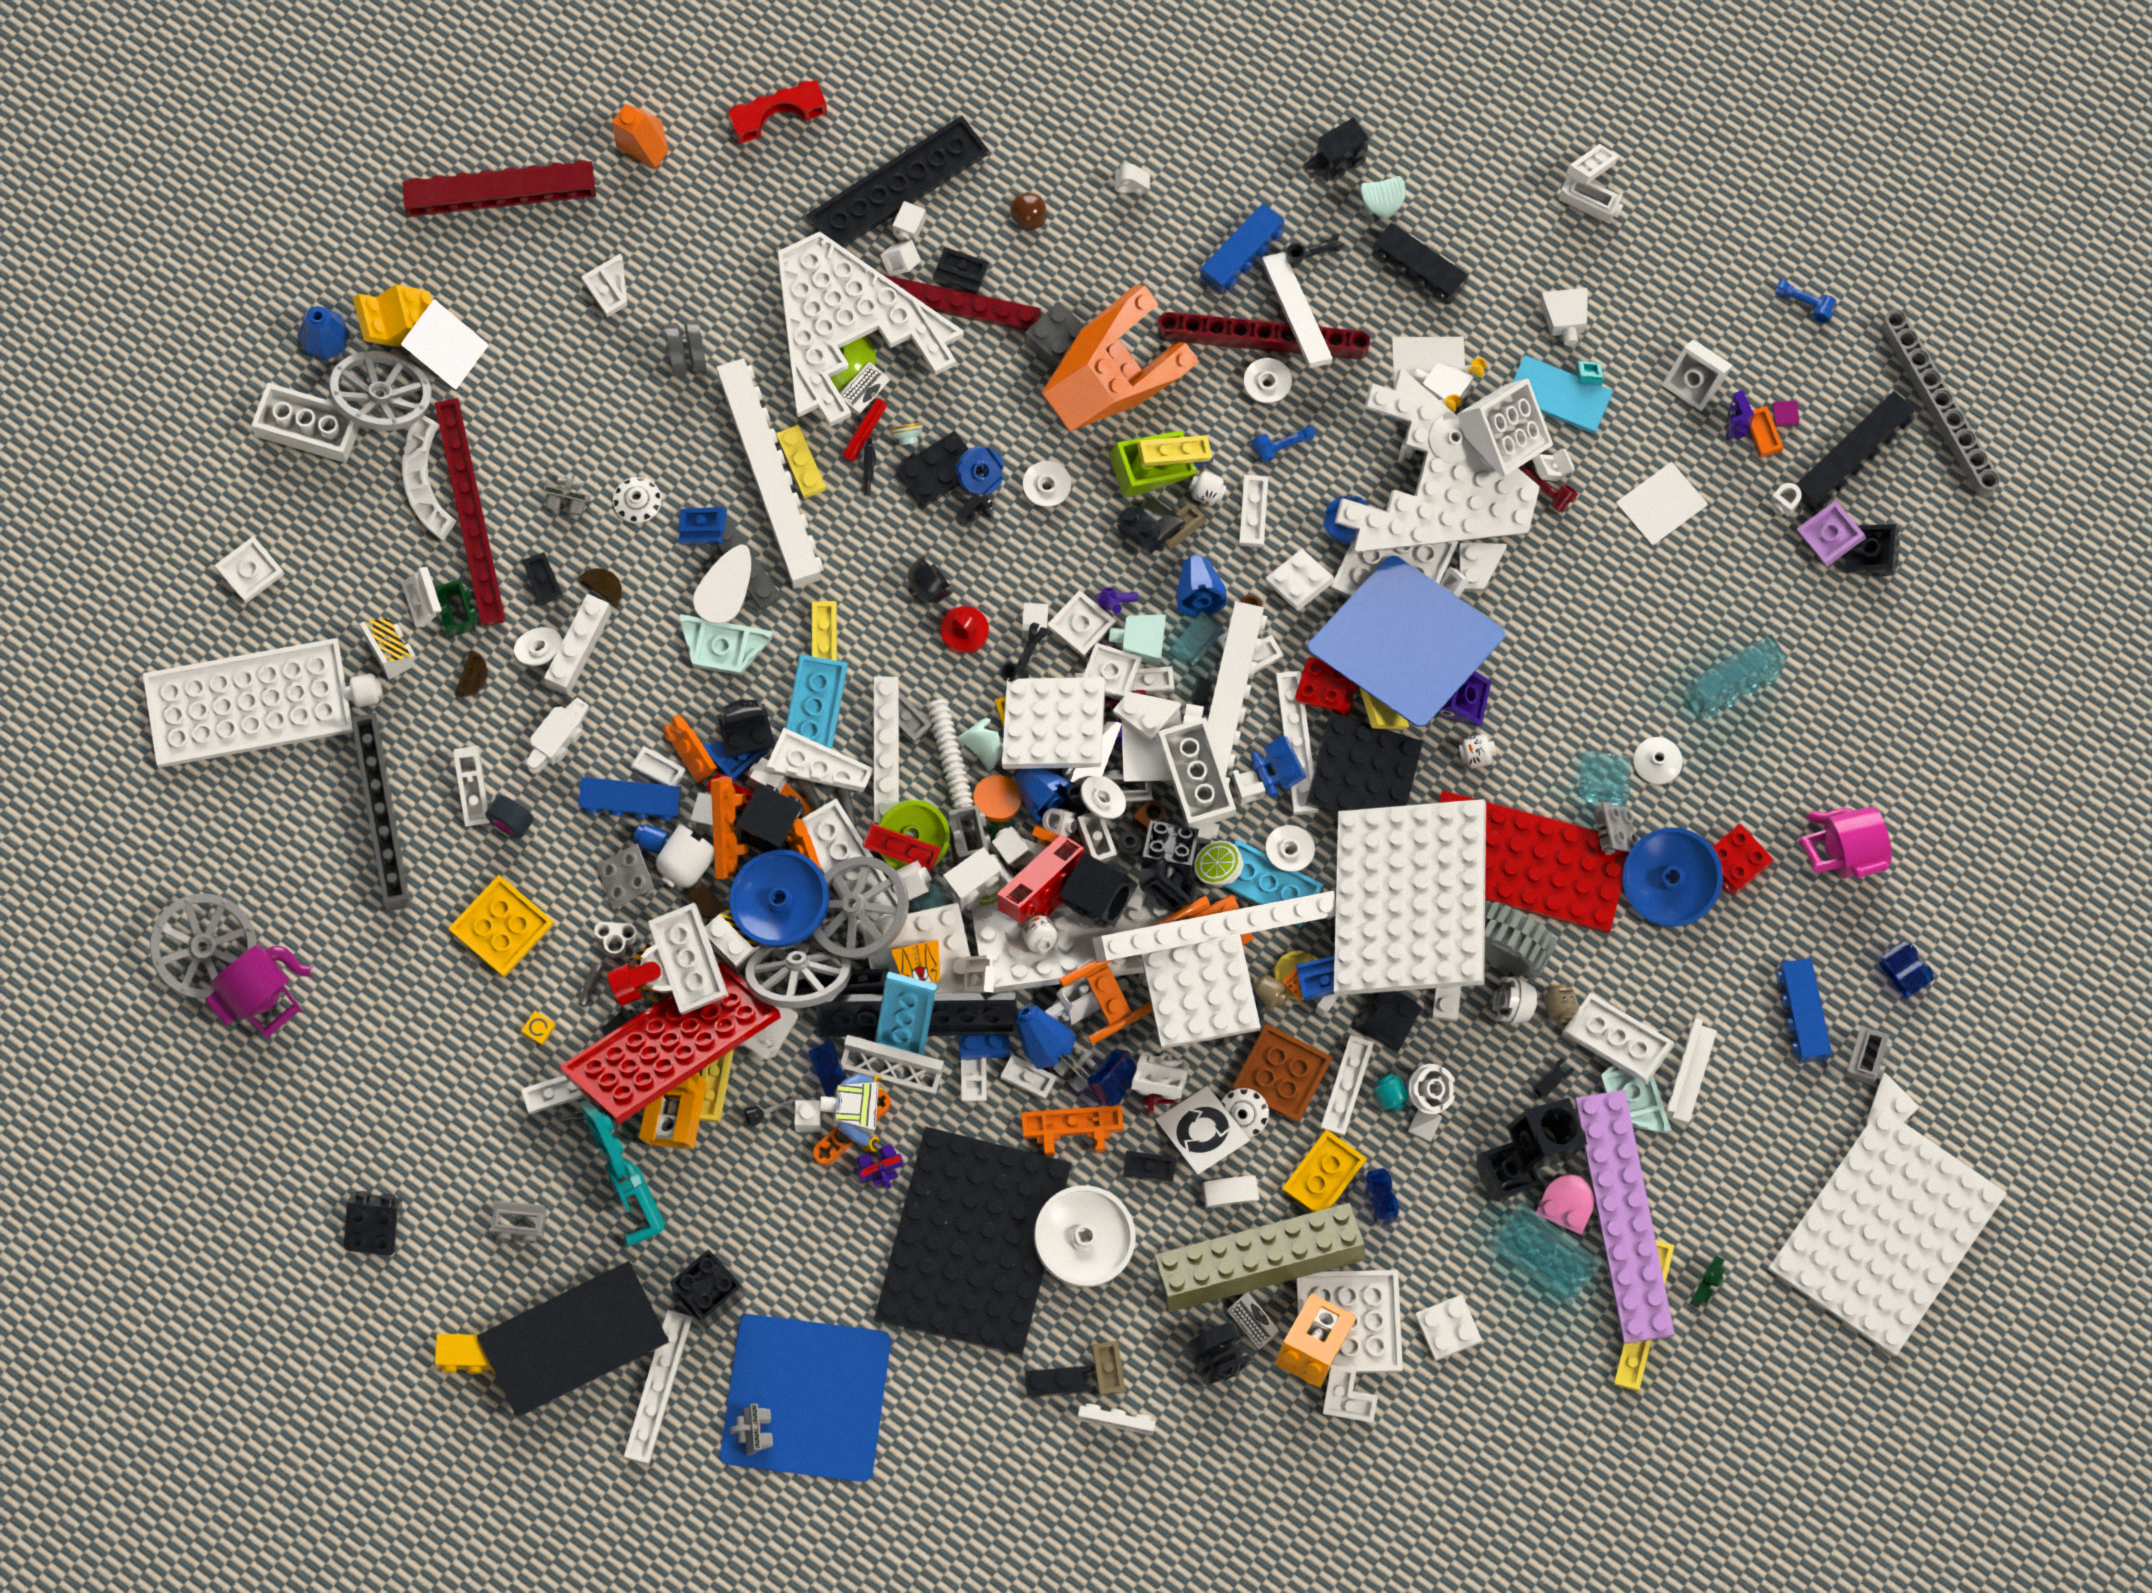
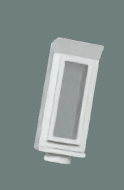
M1568 175L1559 196V201L1610 224L1613 217L1618 218L1623 208V205L1620 204L1621 194L1618 195L1592 182L1586 185L1579 183L1571 175Z

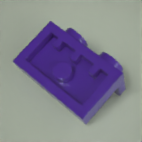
M1743 390L1735 392L1728 411L1730 421L1726 432L1727 440L1735 438V440L1741 439L1750 432L1754 413Z

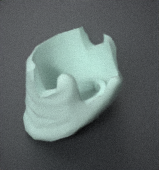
M1397 176L1384 181L1361 184L1360 192L1365 212L1368 215H1373L1374 213L1384 219L1393 216L1401 208L1405 199V182L1402 177Z
M985 718L958 736V741L970 748L980 759L986 770L991 771L1002 758L1003 743L1000 742L998 732L987 730L986 725L991 720Z

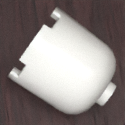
M681 825L675 829L656 859L657 870L663 875L661 881L671 888L674 885L681 888L693 886L714 860V847L703 838L697 841L690 836L693 831Z

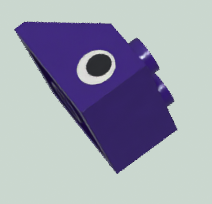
M1475 671L1437 715L1447 720L1482 726L1492 681Z

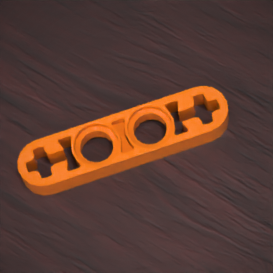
M878 1090V1099L884 1098L885 1106L883 1108L877 1106L876 1122L889 1111L891 1106L890 1096L881 1090ZM836 1126L814 1147V1160L821 1166H829L855 1142L851 1139L846 1143L838 1142L836 1134L839 1130ZM829 1140H832L833 1144L839 1148L836 1151L835 1147H833L829 1151L830 1158H819V1150L823 1149L826 1151L831 1147V1143L828 1142Z

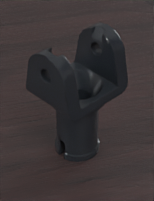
M1074 784L1067 789L1069 800L1063 804V809L1075 812V819H1077L1088 808L1082 800L1080 785Z

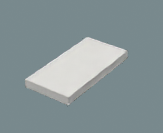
M1591 993L1581 1004L1579 1011L1573 1016V1020L1569 1021L1562 1031L1563 1035L1646 1084L1674 1047V1042Z

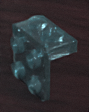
M1585 751L1581 760L1577 798L1590 802L1601 801L1616 805H1626L1630 794V787L1628 785L1631 759L1626 756Z

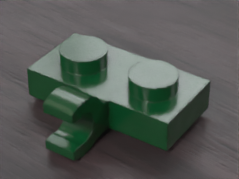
M1717 1255L1715 1256L1709 1268L1706 1269L1702 1276V1281L1690 1301L1691 1305L1699 1308L1702 1302L1708 1303L1714 1292L1710 1287H1719L1724 1279L1722 1275L1726 1269L1722 1265L1725 1259Z

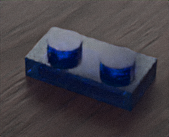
M828 1041L808 1052L826 1097H831L835 1095L837 1086L848 1078L834 1043Z

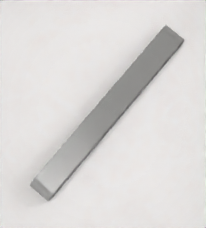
M1891 309L1887 312L1881 329L1975 493L1982 498L1991 497L2000 483L1999 474L1906 314L1900 309ZM1889 321H1896L1899 326H1893ZM1901 341H1908L1910 346L1903 345ZM1917 360L1921 362L1922 365L1917 366L1912 361ZM1924 380L1931 381L1933 386L1926 385ZM1936 400L1943 401L1945 406L1938 405ZM1947 420L1954 421L1957 426L1949 425ZM1959 440L1966 441L1969 446L1961 445ZM1970 461H1977L1980 466H1974ZM1982 481H1988L1992 484V486L1987 487L1982 483Z

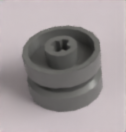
M698 319L685 322L686 337L681 336L680 326L677 323L665 325L668 361L671 362L674 377L686 375L687 359H690L694 373L707 371Z

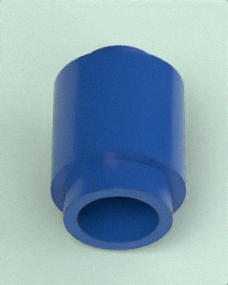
M640 824L634 835L633 843L638 844L642 849L659 854L670 838L669 832L649 824L645 826Z

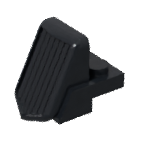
M737 700L720 709L717 719L727 759L775 748L765 704L761 705L758 700Z

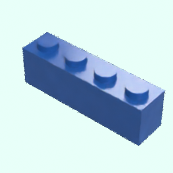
M1262 203L1201 267L1200 278L1221 295L1227 289L1229 291L1233 289L1238 282L1237 278L1242 273L1247 274L1254 264L1253 261L1257 257L1261 258L1266 254L1269 244L1273 240L1276 242L1282 237L1285 220Z
M581 777L578 807H584V812L599 813V809L609 810V815L624 816L625 811L634 812L633 817L648 818V814H656L659 820L673 821V816H679L682 786Z
M1812 958L1782 962L1778 969L1779 971H1776V979L1778 985H1782L1784 994L1781 995L1783 1009L1788 1011L1789 1018L1786 1019L1788 1032L1792 1033L1794 1042L1791 1043L1793 1056L1798 1058L1799 1064L1828 1060L1832 1050Z

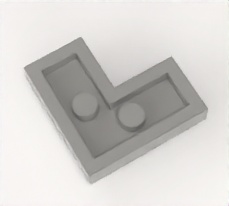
M899 691V728L915 743L932 728V724ZM874 713L863 722V726L873 736Z

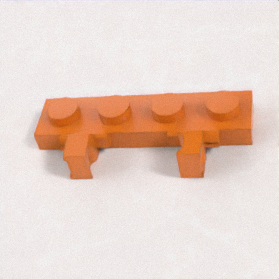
M720 777L711 780L715 879H726L736 875L738 855L749 852L748 842H737L736 835L734 834L735 806H741L743 803H746V793L735 794L732 777Z
M1122 1105L1021 1112L1023 1139L1037 1138V1144H1044V1155L1048 1157H1055L1054 1141H1059L1062 1136L1087 1135V1138H1094L1095 1154L1105 1153L1104 1139H1110V1133L1124 1132Z

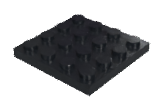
M1330 712L1305 805L1338 815V811L1407 806L1423 741L1390 730L1372 728L1370 724Z

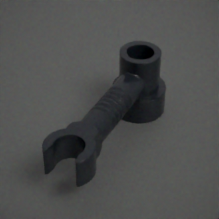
M1334 234L1325 242L1306 249L1300 243H1292L1287 248L1286 259L1289 261L1291 268H1296L1306 258L1326 251H1341L1345 243L1336 245L1333 242L1339 239L1340 234Z
M1033 622L1030 625L1028 641L1018 663H1006L1001 669V677L1004 681L1007 682L1008 680V682L1016 679L1029 678V672L1026 669L1037 643L1046 636L1047 628L1040 627L1037 633L1039 624Z

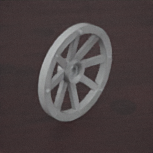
M365 351L348 356L334 368L330 378L329 395L336 409L348 420L369 429L389 431L411 426L426 414L431 401V385L425 373L410 360L389 352ZM373 363L395 366L385 382L378 381ZM365 364L370 386L348 370ZM402 370L416 381V383L392 390L391 388ZM341 377L363 393L339 391L338 383ZM419 390L422 393L420 404L396 399ZM345 400L368 403L361 410L356 411ZM389 406L412 412L396 418ZM373 409H380L385 418H375L368 416V414Z
M867 856L849 858L830 868L824 874L828 888L835 881L845 898L844 900H829L828 909L843 910L824 930L821 924L813 933L815 938L826 950L844 959H865L882 952L898 937L907 919L909 897L902 877L884 861ZM861 868L854 892L852 893L841 875L852 869ZM871 868L883 871L888 875V879L863 893ZM894 885L897 893V907L869 903V900ZM869 911L895 915L891 926L884 935L879 932L867 916ZM848 918L846 948H842L833 944L828 938ZM857 920H861L876 941L868 946L855 949Z
M193 894L175 901L158 917L150 937L151 960L159 977L171 989L187 997L206 999L215 991L214 989H195L189 987L200 960H203L212 981L218 974L210 956L230 964L237 959V957L215 949L216 946L245 935L246 951L256 945V936L247 915L232 901L214 894ZM208 903L217 905L204 934L201 933L192 904ZM183 907L185 908L194 938L166 925L168 919ZM224 910H227L238 920L242 928L213 939L211 936ZM163 932L189 945V948L161 957V933ZM199 943L205 944V951L202 952L198 949ZM192 955V961L182 983H180L171 976L164 964Z
M810 936L806 940L789 947H761L749 959L745 975L750 992L760 1001L781 1008H805L821 1004L838 995L850 980L851 964L850 959H844L832 954L817 941L815 936ZM831 941L833 944H835V945L841 947V946L838 945L837 943ZM799 948L798 951H794L791 953L784 951L787 949ZM809 948L825 951L806 956ZM772 955L783 960L761 964ZM836 958L842 967L838 969L815 962ZM779 970L761 985L755 978L756 973ZM811 970L837 978L833 983L824 988ZM786 976L790 978L786 996L768 991ZM804 978L816 991L807 995L795 996L798 980Z

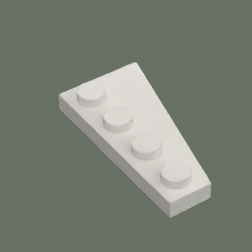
M783 728L764 771L863 792L874 768Z

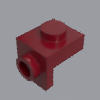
M1154 1093L1143 1096V1111H1148V1118H1153L1154 1104H1178L1179 1098L1166 1099L1162 1095Z

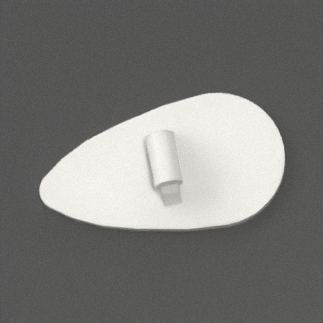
M738 545L725 553L712 566L697 587L693 602L697 614L703 620L713 624H722L729 622L739 613L746 597L751 574V556L746 545Z

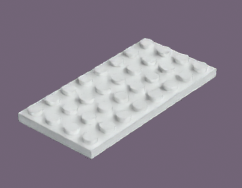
M338 638L143 673L158 768L353 732Z
M1148 892L1140 911L1126 906L1115 928L1108 924L1104 928L1093 922L1090 918L1079 915L1072 911L1071 908L1065 906L1064 903H1061L1049 917L1058 934L1057 942L1050 950L1038 953L1028 948L1022 936V927L1030 917L1020 924L999 911L998 904L971 909L978 956H996V960H992V967H995L997 977L993 993L1060 984L1059 979L1096 959L1092 938L1150 927L1173 914V911L1171 912L1166 907L1159 906L1156 898ZM1141 954L1115 959L1107 964L1114 977L1145 972ZM1085 976L1075 982L1085 981Z

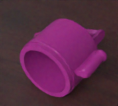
M256 944L210 982L215 991L205 1001L221 1019L224 1026H228L236 1018L243 1021L248 1017L270 1039L275 1031L298 1012L301 1013L303 1011L302 1007L286 988V985L291 981L276 961L283 962L293 973L306 977H314L310 971L314 966L299 963L292 952L280 945L272 946L265 950L263 946L261 947L259 944ZM282 992H284L292 1005L266 1027H263L254 1015L270 1010L277 1004Z

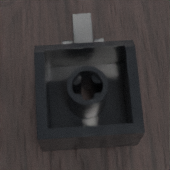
M1354 117L1319 137L1316 155L1303 165L1304 171L1310 179L1320 175L1323 176L1326 182L1333 178L1335 180L1341 178L1347 170L1352 167L1358 168L1366 161L1369 137Z

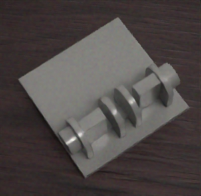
M1601 802L1600 806L1594 808L1595 812H1593L1595 823L1598 825L1596 826L1597 830H1604L1598 833V837H1603L1599 839L1602 851H1605V855L1614 854L1615 850L1630 852L1639 841L1634 832L1631 811L1628 807Z
M638 844L596 865L613 910L643 894L644 897L654 894V885Z

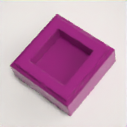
M1797 401L1773 402L1775 427L1799 425Z

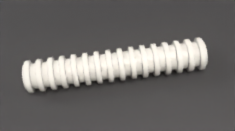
M940 699L930 702L927 705V709L930 711L929 717L932 718L930 720L931 724L934 725L932 729L936 732L934 737L938 739L936 744L940 746L938 752L941 753L940 760H943L941 764L944 767L943 772L946 774L947 787L950 789L949 795L952 796L950 799L954 803L952 807L953 809L973 806L972 793L969 792L971 789L967 785L969 781L965 778L967 776L966 771H963L965 766L961 764L963 758L960 757L961 751L958 750L959 743H957L958 739L955 736L956 731L953 729L954 723L951 721L952 716L949 714L950 708L947 707L949 704L947 700Z

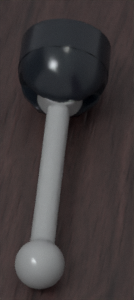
M798 1094L794 1099L764 1110L756 1105L744 1108L745 1117L749 1126L754 1127L762 1123L765 1114L795 1104V1100H804V1097Z

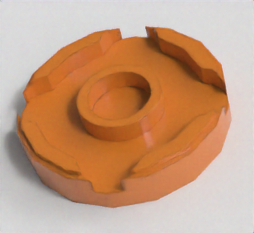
M991 775L982 779L976 785L973 801L974 805H978L979 813L984 812L986 820L1005 822L1019 812L1022 796L1016 783L1011 778L1002 775Z

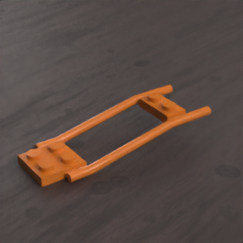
M1231 894L1210 905L1208 898L1203 896L1194 901L1193 904L1186 905L1153 926L1180 921L1187 916L1188 919L1238 910L1240 908ZM1252 933L1240 935L1242 946L1255 939ZM1097 959L1059 979L1061 986L1064 988L1085 976L1109 1024L1087 1036L1091 1045L1153 1011L1150 1001L1131 1012L1110 967L1107 965L1113 960L1097 963Z

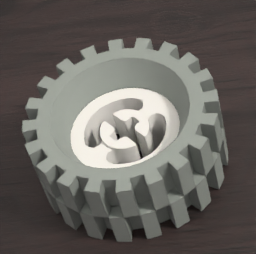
M1485 901V961L1487 960L1495 968L1499 967L1502 971L1506 973L1511 972L1517 977L1523 976L1525 979L1532 978L1533 980L1537 979V977L1540 978L1557 946L1556 938L1552 936L1553 934L1549 930H1545L1544 925L1536 923L1535 919L1530 916L1526 917L1523 915V912L1519 910L1514 911L1507 905L1503 907L1497 902L1492 904L1490 901Z

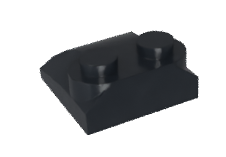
M1151 497L1137 508L1124 510L1120 514L1117 527L1121 533L1152 554L1184 525L1185 521L1154 497Z
M1896 524L1857 525L1865 534L1866 539L1846 552L1845 571L1877 573L1883 577L1895 573L1898 567L1900 546L1898 526Z
M1398 991L1376 992L1372 994L1354 1029L1399 1052L1420 1015L1422 1007L1416 1001Z
M1513 1142L1477 1155L1476 1169L1489 1196L1494 1201L1504 1202L1509 1197L1542 1185L1536 1170L1524 1172Z

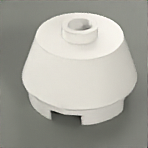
M1517 976L1503 977L1501 979L1503 985L1500 991L1495 990L1492 1009L1498 1013L1495 1019L1503 1022L1505 1025L1528 1022L1532 1018L1537 1006L1535 987Z
M1423 1065L1407 1081L1408 1099L1424 1113H1440L1448 1108L1455 1098V1095H1453V1082L1455 1080L1447 1069L1439 1065Z

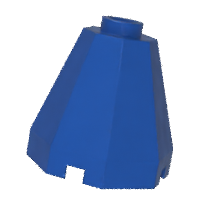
M320 306L307 311L297 334L306 355L311 357L317 356L325 361L343 353L346 347L345 343L350 336L341 315Z
M1201 555L1190 556L1183 562L1177 588L1178 611L1190 617H1199L1198 613L1205 612V616H1210L1226 606V588L1207 558Z
M1043 768L1018 769L1016 772L1015 783L1029 814L1036 821L1042 823L1043 815L1047 810L1052 808L1063 809V804L1069 800L1067 789L1073 784L1068 780Z
M1036 1005L1026 1006L1020 1010L1016 1023L1024 1055L1037 1069L1055 1066L1060 1062L1058 1057L1061 1054L1066 1057L1071 1053L1076 1037L1064 1023Z

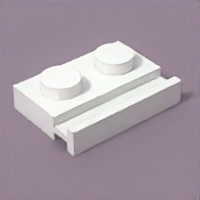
M418 568V572L413 573L402 583V587L415 626L424 627L436 616V613H440L442 610L428 568Z
M996 956L966 957V961H969V968H965L963 993H993L997 977L995 967H992V960H996Z

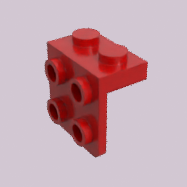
M1309 657L1306 660L1295 699L1298 703L1329 709L1335 714L1346 717L1347 713L1350 714L1352 712V697L1354 691H1358L1359 686L1320 659Z

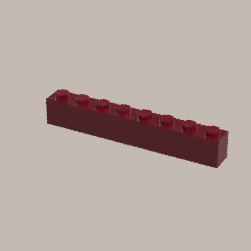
M577 160L569 164L557 162L550 166L530 165L522 169L505 168L503 171L494 172L483 170L476 174L458 173L455 176L445 177L437 175L429 179L411 178L408 181H402L404 207L407 217L597 197L593 163L586 160Z

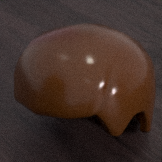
M1025 192L1018 195L1011 202V217L1020 229L1034 230L1040 228L1046 222V205L1039 195Z

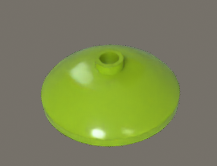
M867 336L839 348V350L844 352L843 356L849 364L848 369L830 377L839 393L868 362L874 366L876 365L875 349Z
M922 800L902 801L892 806L879 822L880 826L905 835L908 830H913L914 834L912 837L939 846L941 851L934 866L942 860L948 850L950 842L948 822L942 812L928 802ZM881 854L887 864L896 870L909 865V863Z

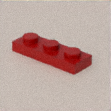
M872 822L862 844L864 848L909 864L918 860L922 868L926 867L931 872L941 851L939 846Z

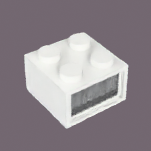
M984 847L943 875V890L953 903H959L961 912L965 909L971 910L980 903L979 899L986 894L991 896L1000 889L1001 869Z

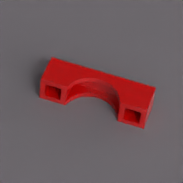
M817 80L803 81L796 87L781 89L776 94L768 97L761 96L751 103L745 105L738 104L731 110H728L729 122L738 144L760 138L764 122L773 114L791 112L800 116L804 121L827 114L826 101Z

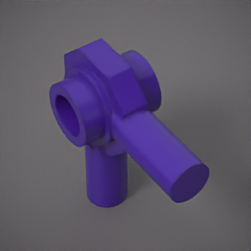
M1111 587L1101 588V592L1095 595V601L1100 605V608L1112 610L1116 614L1122 610L1119 603L1138 601L1137 592L1115 593L1116 590Z

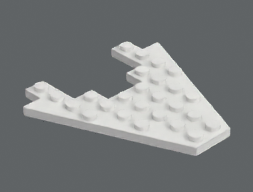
M818 232L778 251L796 415L798 417L818 408L830 427L851 417V411L830 377L848 369L849 364L839 348L876 330L880 331L890 348L911 338L934 375L956 366V360L946 345L963 338L964 332L823 233Z
M1398 371L1393 390L1376 384L1370 385L1364 408L1409 422L1403 445L1425 452V457L1415 496L1397 490L1391 491L1386 512L1344 498L1340 500L1335 523L1357 530L1352 552L1357 553L1519 535L1529 532L1540 488L1539 485L1519 468L1506 476H1501L1475 447L1473 449L1472 445L1463 455L1468 458L1461 462L1447 463L1441 458H1437L1429 445L1430 428L1441 417H1443V421L1448 419L1457 420V415L1406 371ZM1452 434V435H1451L1452 440L1455 441V442H1457V441H1458L1457 435H1456V434Z

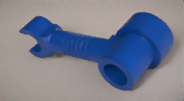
M1779 280L1774 292L1775 294L1787 298L1792 297L1815 307L1812 314L1813 319L1822 324L1830 322L1833 316L1832 310L1836 303L1834 297L1824 295L1821 300L1795 289L1793 285H1790L1785 280Z
M1309 426L1298 431L1296 434L1274 443L1270 441L1268 434L1260 435L1251 440L1250 443L1253 450L1257 451L1261 462L1266 463L1275 458V452L1290 445L1315 438L1314 435L1316 433L1313 426Z

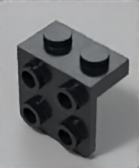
M367 1191L352 1193L346 1207L344 1249L353 1252L392 1255L395 1251L397 1216L402 1209L403 1198H396L393 1194L371 1195Z

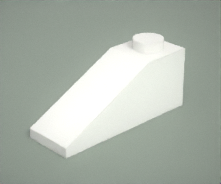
M1107 722L1103 726L1101 768H1063L1062 778L1068 780L1073 785H1080L1081 788L1087 778L1102 776L1121 723Z
M479 746L454 749L453 755L465 827L490 823L485 816L488 804Z

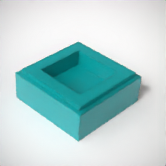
M1577 361L1575 367L1580 384L1602 385L1604 377L1601 363Z

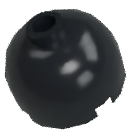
M924 554L911 565L908 571L907 579L910 586L907 589L915 600L920 598L925 603H939L953 594V591L946 589L950 586L935 564L930 566L926 562L930 558Z

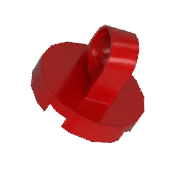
M960 606L953 608L946 613L941 622L940 632L942 641L949 650L957 654L977 652L988 640L989 625L987 618L974 607Z

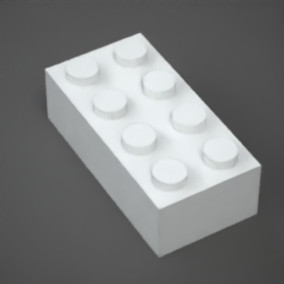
M267 383L251 425L255 437L347 463L360 429V425L345 418L336 409L332 401Z
M1206 717L1158 731V741L1186 826L1198 828L1234 817L1236 807Z

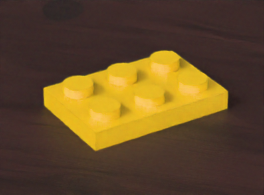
M1326 1129L1284 1185L1282 1191L1312 1213L1332 1208L1365 1164L1367 1158Z

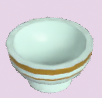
M923 422L889 427L891 435L899 440V445L918 443L917 436L922 432Z

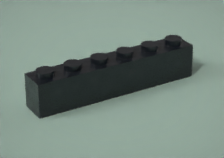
M1893 391L1796 483L1801 490L1800 500L1813 512L1819 506L1824 508L1831 501V495L1835 491L1839 493L1848 484L1847 479L1852 475L1854 477L1859 475L1865 467L1863 464L1868 459L1872 462L1880 454L1881 450L1879 449L1884 444L1889 446L1897 437L1896 433L1900 429L1905 430L1913 422L1912 415L1915 409Z

